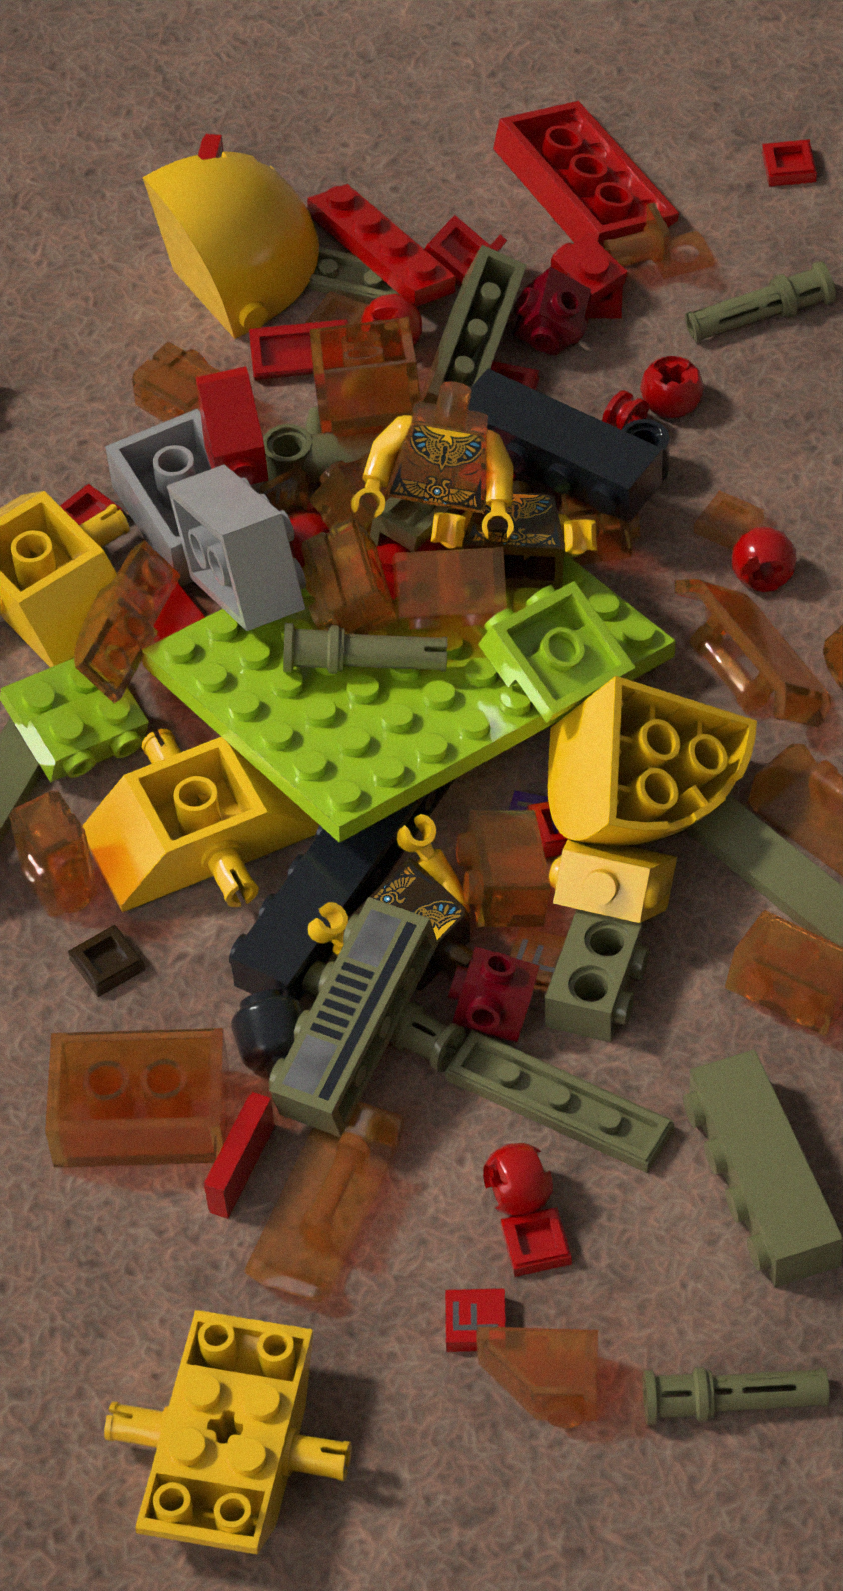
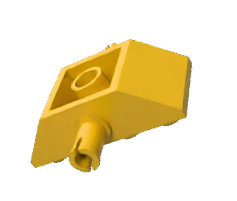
M45 491L23 494L0 508V616L51 668L98 649L141 622V617L105 551L102 549V547L118 537L130 532L129 523L122 511L117 510V506L111 504L104 511L78 525Z
M158 729V733L164 742L162 746H160L154 732L149 733L142 741L141 748L152 764L123 775L80 828L81 835L122 913L214 876L228 906L241 907V902L236 894L238 890L246 904L250 903L256 898L259 888L256 882L252 880L244 863L316 835L319 824L222 737L181 752L172 731L169 729Z
M195 1310L169 1406H165L164 1410L160 1411L124 1405L116 1401L111 1402L108 1410L109 1413H113V1416H106L105 1440H115L157 1448L135 1526L137 1534L258 1555L276 1527L287 1479L293 1471L335 1478L338 1481L346 1480L348 1471L345 1467L350 1466L352 1443L350 1441L341 1442L299 1434L306 1405L313 1329Z

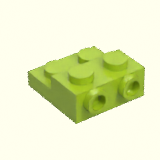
M575 581L558 590H555L552 585L541 589L527 600V607L516 613L511 608L499 612L484 625L487 633L478 644L507 687L510 688L519 683L546 723L581 704L614 676L627 678L636 668Z
M95 650L4 686L0 692V701L50 783L67 775L70 778L79 777L90 771L96 763L112 756L116 758L129 756L141 747L149 724L148 719L124 681L114 682Z

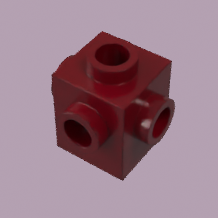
M549 267L525 287L519 295L514 307V313L518 316L513 335L530 344L534 349L545 352L548 355H557L568 345L577 344L588 326V319L585 318L591 289L558 270Z
M475 946L469 968L457 965L448 998L458 1000L452 1023L518 1042L540 965Z

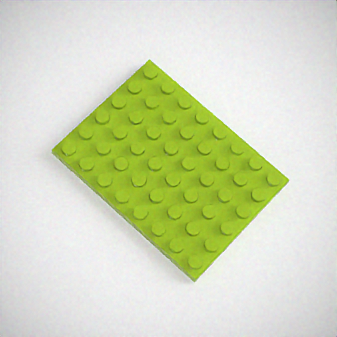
M369 533L302 568L306 579V588L301 589L305 606L304 610L246 631L224 609H221L142 649V664L144 668L340 843L560 721L576 708L574 707L546 723L519 683L508 688L478 645L487 633L484 625L493 616L507 608H511L516 613L527 607V600L540 591V588L462 585L463 552L452 551L403 599L397 602L355 582V566L368 555ZM564 556L562 587L573 581L576 582L636 668L625 679L632 681L675 657L676 640L572 558ZM285 623H293L295 629L329 630L331 625H339V628H345L344 634L447 637L446 672H440V670L343 666V671H337V674H329L327 668L294 667L291 672H283Z

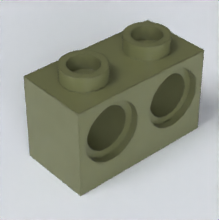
M579 909L576 910L545 995L546 1027L611 1043L617 1024L626 1026L630 1019L634 1003V993L629 992L633 978L642 980L647 969L650 948L642 946V923ZM609 953V954H614V955H612V956H602L601 954ZM588 998L599 999L598 1001L594 1002L584 1001Z

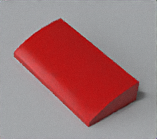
M580 101L499 119L493 150L574 243L590 234L613 256L659 235L678 221L680 213Z

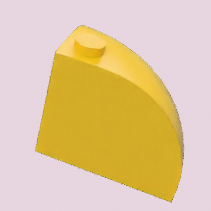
M222 151L221 158L202 160L198 155H193L165 165L143 177L173 271L234 339L248 333L251 328L263 326L265 322L291 305L304 291L317 265L319 255L318 235L310 213L300 196L274 167L258 162L252 155Z
M614 676L550 728L547 789L550 813L556 828L564 837L570 840L602 846L639 845L679 833L707 816L722 804L736 781L743 777L752 756L757 720Z

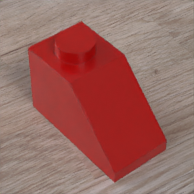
M244 366L195 377L204 445L211 469L226 465L240 478H246L250 485L269 481L265 446L247 367Z

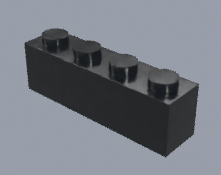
M487 369L454 406L455 432L471 434L472 432L487 433V429L496 432L501 436L512 461L514 472L523 473L547 484L554 491L568 494L583 501L603 514L612 515L630 523L662 484V448L491 369Z

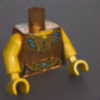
M458 382L442 383L439 389L437 404L421 401L415 402L410 415L396 417L374 440L362 477L366 482L365 488L357 492L351 500V508L354 513L358 510L361 496L370 495L377 503L372 520L381 515L385 509V498L380 490L381 487H386L385 496L459 510L484 514L485 507L488 505L491 507V512L484 517L482 522L485 538L489 540L488 526L490 522L499 518L507 522V541L510 540L514 533V524L510 515L507 514V507L512 505L513 464L501 436L488 429V415L468 410L472 393L470 387Z

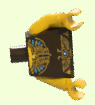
M513 481L512 505L507 507V514L513 520L514 533L508 541V524L503 519L498 518L490 522L488 526L489 540L483 534V519L491 512V507L486 505V491L481 493V510H466L462 515L443 512L434 513L431 542H441L451 551L463 552L462 585L540 589L552 585L554 589H560L563 585L564 556L574 558L584 553L587 549L591 551L597 550L596 521L587 519L570 520L567 515L558 513L553 496L550 494L533 493L531 486L523 481Z
M423 814L414 818L416 827L422 833L421 841L414 839L405 825L397 833L399 846L405 851L417 852L420 859L416 862L409 857L370 896V898L430 918L438 945L416 987L419 991L423 990L441 970L454 978L457 965L469 968L473 950L466 947L471 940L469 921L471 909L460 881L441 849L434 850L431 842L436 836V826L430 817ZM333 902L326 903L319 909L322 917L329 921L331 929L320 919L315 918L308 924V935L317 943L331 941L334 944L333 952L338 956L344 945L343 935L346 925L354 914H360L365 902L349 918L346 911L339 904Z

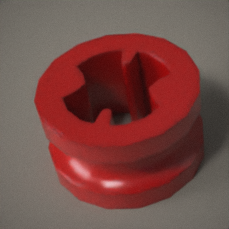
M621 390L608 403L602 421L622 429L626 424L634 420L647 419L649 404L640 398L634 400L632 393L627 390Z

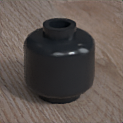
M279 989L260 991L244 998L239 1004L240 1010L235 1013L231 1021V1028L242 1062L250 1070H265L269 1078L276 1062L280 1058L286 1059L295 1041L294 1030L296 1023L303 1012L302 1006L296 998L283 995V992Z

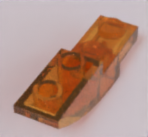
M145 540L131 549L114 580L100 589L83 622L75 646V668L113 703L122 698L145 656L142 649L150 646L158 631L153 625L181 577V574Z

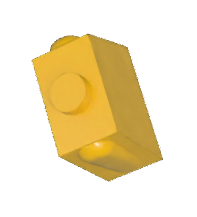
M568 839L563 848L562 855L552 863L549 872L550 885L555 888L553 904L641 923L666 911L677 857L631 846H602Z

